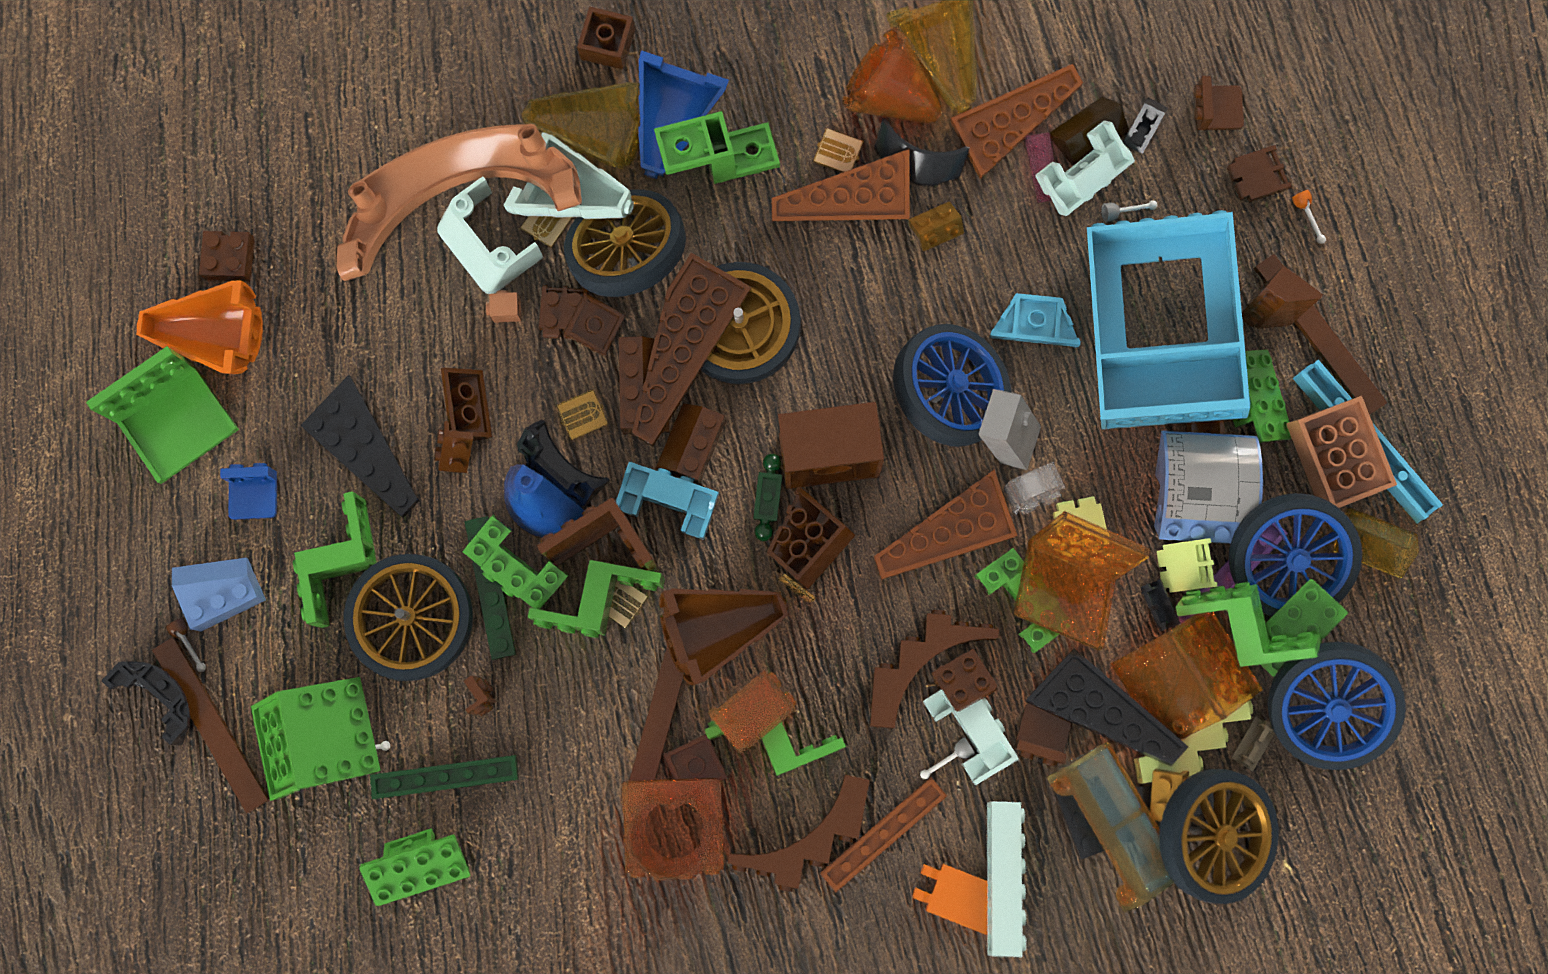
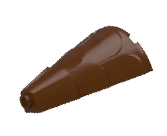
M672 588L671 590L663 591L659 598V607L664 609V614L660 615V622L668 651L678 672L683 670L686 674L683 676V679L692 686L705 682L726 663L734 660L753 642L759 641L788 616V604L786 599L782 597L781 592L747 589L729 591Z

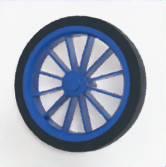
M939 324L918 332L903 346L894 364L893 385L897 401L910 423L923 435L947 446L963 447L982 441L978 434L993 389L1011 393L1007 370L997 352L981 336L957 325ZM934 347H942L943 360L940 358ZM952 349L961 353L956 368L954 366ZM923 352L934 367L919 359ZM966 358L976 366V369L968 374L962 372ZM917 369L934 380L917 379ZM979 371L984 383L969 382L968 377ZM919 387L937 388V391L929 399L925 400ZM971 390L987 391V400ZM944 398L937 414L929 406L928 402L937 403ZM949 403H951L954 423L944 419ZM972 403L985 411L982 418L980 417ZM962 409L972 424L964 425Z
M1301 493L1280 495L1255 507L1237 527L1229 549V567L1235 585L1243 582L1255 585L1257 582L1281 570L1267 592L1257 585L1263 613L1271 617L1296 593L1298 572H1301L1306 582L1310 580L1305 572L1308 567L1328 577L1329 579L1321 587L1339 603L1355 584L1362 563L1360 537L1346 514L1331 502L1317 496ZM1294 515L1293 540L1290 543L1278 520ZM1302 515L1316 517L1300 541ZM1323 522H1327L1333 532L1309 544ZM1273 523L1284 540L1279 542L1278 545L1260 536ZM1259 539L1281 551V554H1252L1255 543ZM1337 539L1339 553H1312ZM1311 560H1337V564L1331 575L1311 564ZM1251 561H1278L1254 575L1252 574ZM1290 573L1288 598L1274 596Z
M1325 642L1320 644L1317 657L1290 660L1282 665L1270 686L1268 712L1277 738L1293 756L1317 768L1344 770L1367 764L1389 749L1402 729L1405 720L1406 702L1397 675L1377 654L1365 647L1352 643ZM1335 665L1352 666L1338 693ZM1330 666L1332 688H1324L1312 672L1319 668ZM1360 669L1372 676L1371 679L1348 693ZM1309 674L1323 691L1324 697L1296 686ZM1376 685H1380L1383 697L1354 700ZM1293 692L1319 702V704L1289 706ZM1383 706L1379 720L1353 710V708ZM1318 712L1296 727H1293L1289 715ZM1351 715L1375 726L1367 735L1362 737L1348 718ZM1324 719L1313 742L1300 735ZM1332 721L1335 722L1337 746L1320 745ZM1346 721L1359 740L1342 746L1340 722Z

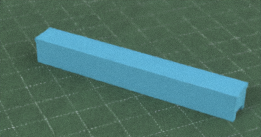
M1319 360L1310 364L1293 377V380L1320 411L1352 399ZM1374 425L1397 483L1396 486L1387 490L1415 523L1418 524L1443 504Z

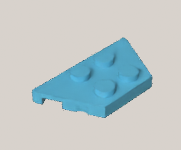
M1019 293L1015 294L990 333V338L1070 347H1079L1081 342L1073 329L1071 317L1066 312L1063 298Z

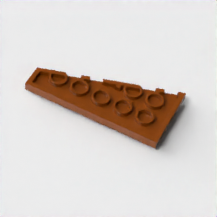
M1073 64L951 118L950 122L963 147H970L968 157L980 179L1082 87L1083 82Z
M909 149L773 197L772 221L910 219Z
M995 469L875 555L874 560L881 580L1016 538L1017 533Z

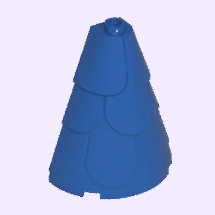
M641 50L638 60L641 169L645 171V176L657 179L658 176H663L666 172L654 129L707 115L725 92L729 80L710 73L703 76L664 63L663 57ZM681 141L677 144L676 148L683 151L688 143Z
M523 464L511 466L508 470L504 482L506 508L514 522L524 531L543 538L549 533L556 534L562 530L561 526L571 519L576 521L583 516L582 512L584 510L535 471Z

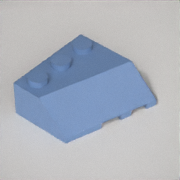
M248 558L172 568V588L189 628L201 632L266 601Z

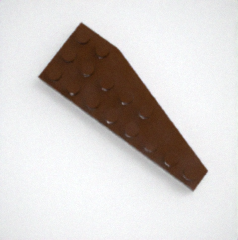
M693 253L689 255L666 291L660 323L655 336L647 369L648 372L632 434L652 447L734 319V309L742 306L751 291L749 285Z

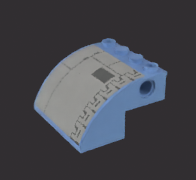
M1161 431L1155 476L1160 484L1154 524L1159 539L1194 541L1211 538V542L1231 543L1241 521L1250 511L1262 503L1263 468L1261 449L1257 436Z

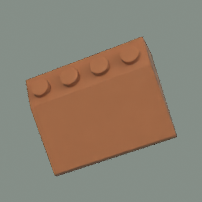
M1362 396L1286 423L1314 496L1331 502L1340 508L1397 485Z

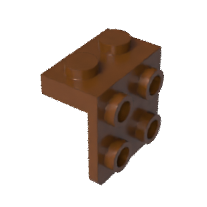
M1202 76L1193 90V95L1196 99L1195 120H1197V130H1240L1244 125L1242 88L1238 85L1212 86L1211 76Z
M974 649L961 654L958 658L931 672L936 687L939 691L942 689L957 712L962 711L997 690L996 682Z
M1027 704L1023 711L1013 750L1019 751V756L1033 760L1034 756L1042 758V763L1057 767V764H1065L1067 754L1064 753L1072 722Z

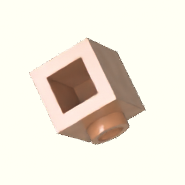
M499 290L496 291V294H489V302H486L487 316H490L494 323L521 321V298L518 293Z

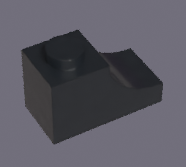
M1148 97L1123 143L1143 154L1168 107Z

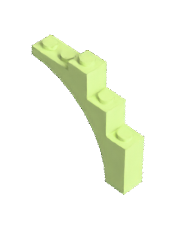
M1229 647L1216 650L1213 684L1206 707L1197 722L1180 738L1188 746V749L1172 766H1168L1148 756L1134 758L1137 783L1152 782L1153 770L1155 769L1178 773L1189 771V777L1203 770V761L1201 756H1198L1197 751L1226 748L1228 733L1226 728H1223L1222 723L1251 719V714H1253L1251 700H1248L1247 695L1237 696L1239 682L1237 677H1234L1232 667L1235 666V659Z

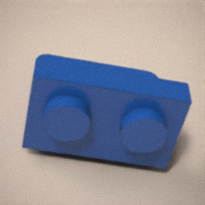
M254 463L253 467L232 464L229 465V468L220 469V478L229 482L228 516L230 519L274 518L277 515V471L265 463Z

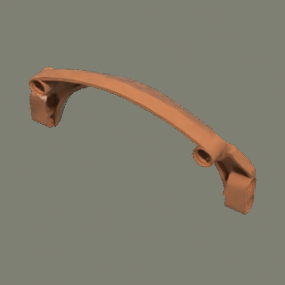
M534 124L502 125L474 129L420 146L388 162L350 186L348 194L357 205V212L351 216L343 236V243L337 247L338 273L343 281L368 274L380 247L406 216L437 194L460 184L478 180L482 176L484 178H514L529 182L541 188L551 197L558 212L581 205V187L577 169L573 162L555 147L546 148V142Z

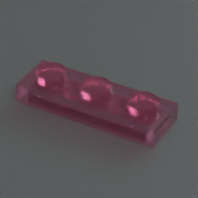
M1049 133L1026 136L1025 141L1037 202L1052 201L1050 195L1044 194L1035 176L1051 162H1055Z

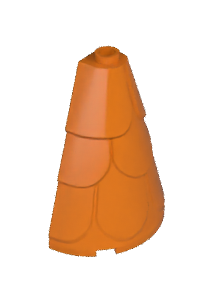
M232 280L204 291L200 290L177 300L171 299L140 311L136 335L163 349L168 346L178 354L192 361L204 364L220 373L240 374L248 369L247 365L249 362H254L259 353L263 333L261 308L255 305L254 299L256 295L250 286L243 281Z

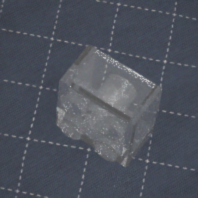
M1051 462L1010 480L1003 490L1014 514L1022 512L1023 515L1035 511L1036 507L1040 506L1039 504L1041 503L1047 506L1056 502L1057 498L1061 497L1060 493L1066 487L1054 462Z

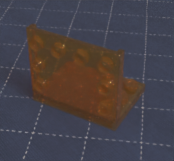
M1064 511L1028 541L1014 615L1100 651L1105 645L1115 581L1148 559L1150 549Z
M1214 612L1194 614L1165 634L1111 663L1112 668L1129 695L1180 740L1227 718L1263 690L1248 666L1240 667L1236 647Z

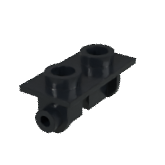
M1161 579L1141 587V595H1144L1157 624L1156 628L1160 632L1180 624Z

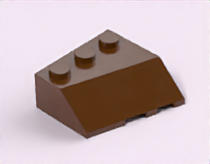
M798 485L795 491V499L792 505L789 504L786 510L787 516L782 526L778 527L767 553L795 579L809 589L856 535Z

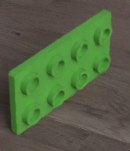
M1245 351L1250 410L1247 418L1233 419L1235 427H1242L1254 422L1260 443L1292 439L1286 423H1289L1285 402L1281 395L1269 351Z
M1310 579L1265 623L1268 638L1272 640L1273 637L1280 635L1292 638L1297 637L1299 633L1312 632L1313 635L1320 634L1322 641L1348 614V611L1317 582ZM1286 661L1260 665L1275 677Z
M432 828L385 843L382 858L363 863L359 868L376 906H381L470 876V870L455 835L435 840Z

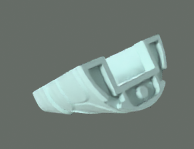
M544 132L541 135L546 142V148L555 147L572 161L576 167L580 180L582 204L558 212L551 197L541 188L527 182L523 191L520 188L513 187L504 203L505 209L509 213L516 215L583 217L584 219L625 218L627 214H631L634 207L629 189L602 168L598 169L579 153H575L554 136Z

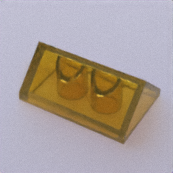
M1349 507L1346 516L1351 520L1360 537L1362 563L1402 578L1419 553L1418 535ZM1336 540L1333 552L1339 553L1338 541Z

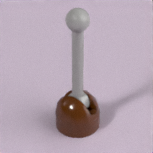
M179 618L165 627L172 637L181 638L197 665V671H205L206 665L199 660L185 636L188 626L184 618Z

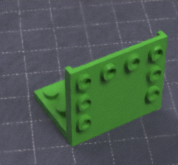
M168 346L86 402L92 411L119 425L159 484L164 483L239 430L195 365Z
M360 677L277 691L251 706L270 801L283 798L305 788L381 771Z

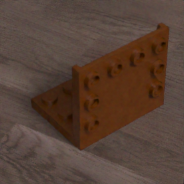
M613 497L598 507L591 506L582 512L583 516L576 521L574 519L567 521L561 526L562 530L556 534L549 533L540 539L541 543L537 545L540 553L544 554L558 567L620 526L621 529L617 532L642 570L661 572Z

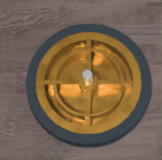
M748 262L721 264L716 267L749 285L751 291L742 306L734 309V319L701 371L711 378L725 383L748 384L758 382L777 372L793 354L801 330L799 306L787 283L768 268Z

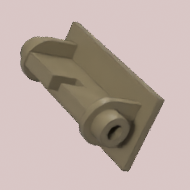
M1255 717L1231 758L1253 771L1275 734L1271 723Z

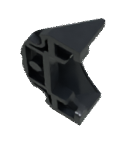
M886 118L882 119L874 146L877 155L881 159L909 149V182L921 186H937L939 183L949 180L954 181L960 178L970 149L967 146L948 152H933L920 149L902 139L893 130Z
M543 419L524 429L517 447L518 452L522 453L527 462L525 466L546 478L578 506L588 504L610 481L607 477L587 474L572 465L555 446L548 432L546 422Z
M137 661L118 662L101 681L109 689L113 690L118 686L131 688L135 685L150 691L169 709L167 714L161 719L166 724V732H164L162 738L169 745H182L189 728L190 714L186 696L178 682L165 670L155 665Z

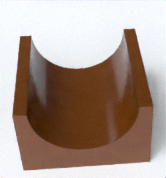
M876 402L778 414L779 441L786 490L795 489L798 485L802 488L879 478L884 462Z

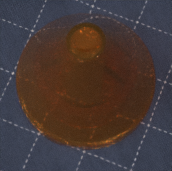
M892 28L883 34L887 40L880 45L875 42L858 64L846 86V89L851 92L848 98L846 96L842 97V105L849 111L927 124L932 121L936 122L942 113L940 110L941 104L906 35L898 28Z

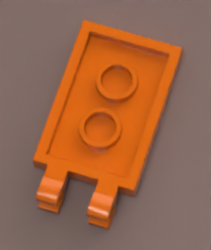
M943 863L940 870L923 864L920 873L935 879L936 882L932 893L915 887L912 897L928 903L925 911L987 935L988 881Z

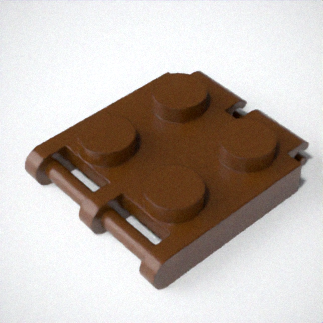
M1276 145L1236 157L1232 160V164L1226 167L1232 182L1240 181L1234 185L1239 200L1247 199L1248 202H1252L1293 187L1292 183L1288 182L1283 171L1285 169L1284 164L1280 163L1275 152L1277 151ZM1269 154L1272 155L1276 166L1273 165V162ZM1277 172H1279L1284 184H1281Z
M542 285L539 329L543 330L544 338L560 339L561 331H565L583 294H589L588 290L585 288H569L568 286L557 288Z

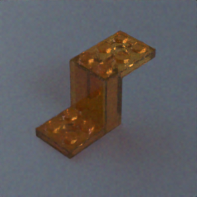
M764 670L719 708L715 706L707 712L742 755L787 717L790 718L796 713V700L788 691L785 693L781 691V682L773 672L767 674Z

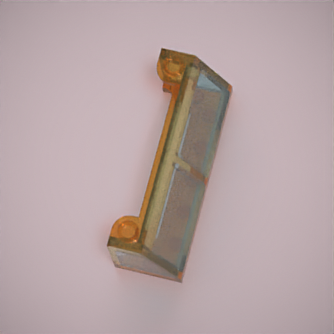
M1108 741L1067 761L1046 777L1057 794L1061 796L1073 794L1123 880L1124 884L1116 891V898L1124 913L1146 904L1175 883L1168 875L1162 861L1159 846L1160 829Z

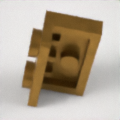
M950 201L908 219L911 229L919 238L923 251L964 234L962 218Z
M1160 769L1153 770L1150 820L1161 821L1164 809L1171 795L1182 782L1189 778V771L1178 773Z

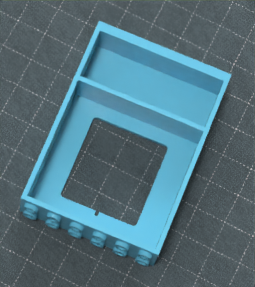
M1219 210L1209 215L1192 213L1188 217L1181 218L1171 215L1164 217L1162 220L1144 218L1139 222L1133 223L1118 221L1114 225L1096 223L1092 227H1087L1101 428L1114 429L1247 418L1250 410L1233 212L1227 213V211ZM1159 257H1162V261L1200 258L1202 263L1208 341L1128 348L1126 345L1121 266L1159 262Z

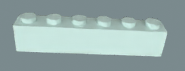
M991 801L987 803V955L1022 957V951L1026 950V937L1022 936V925L1026 923L1025 910H1022V899L1024 900L1026 896L1025 884H1022V874L1025 873V859H1022L1021 848L1024 849L1025 835L1021 833V823L1025 821V810L1021 808V802Z

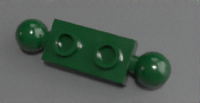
M774 453L764 457L763 467L766 469V473L759 472L753 520L760 521V524L754 530L755 537L760 541L771 539L773 528L769 524L770 522H777L782 475L775 474L781 467V459Z

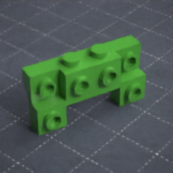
M493 514L462 552L481 567L480 569L484 571L482 574L491 582L496 580L501 584L502 591L508 596L513 597L515 595L517 598L520 597L532 608L540 610L568 577V573L561 571L551 560L545 564L539 573L501 544L512 529L502 524Z
M1014 548L975 575L976 579H979L987 589L988 595L1004 586L1032 624L1019 633V636L1023 637L1032 648L1030 649L1032 653L1037 652L1072 625L1057 606L1059 604L1056 601L1058 597L1050 587L1046 588L1041 582L1043 577L1038 570L1027 566Z

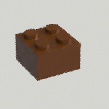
M589 6L577 46L580 59L624 70L635 33L633 17Z

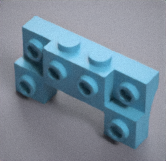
M629 462L616 499V503L621 511L638 517L643 500L686 514L681 528L682 533L704 540L719 492L694 484L693 479L685 476H680V479L671 476L672 473L668 470L658 468V471Z

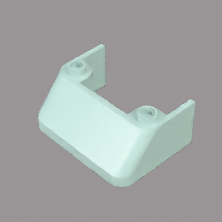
M482 176L451 200L438 224L437 230L440 237L478 286L485 293L493 294L541 260L543 255L535 242L517 256L510 248L505 246L498 247L490 253L464 219L471 215L475 205L492 194L489 185Z

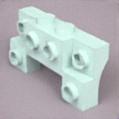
M1103 121L1087 134L1094 150L1065 173L1060 163L1051 162L1035 175L1044 194L1050 195L1059 214L1068 216L1082 203L1092 199L1097 191L1108 186L1112 179L1135 162L1131 152L1120 139L1112 122Z
M942 689L923 701L935 722L952 712L978 754L962 763L974 785L979 784L1019 759L1003 734L1006 731L999 719L994 720L990 714L992 708L986 698L959 712L954 710Z

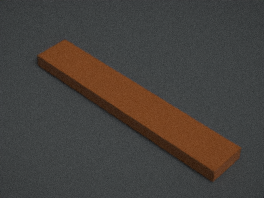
M930 777L820 872L821 876L836 893L945 799L947 795L934 779Z

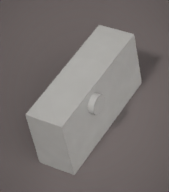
M993 389L978 435L1001 464L1027 470L1041 425L1021 395Z

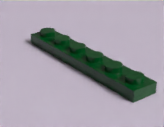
M488 516L464 521L469 543L489 520ZM472 560L491 659L497 660L515 656L517 653L505 593L501 589L502 585L496 580L491 582L482 574L484 571Z
M517 755L370 775L372 799L519 780Z

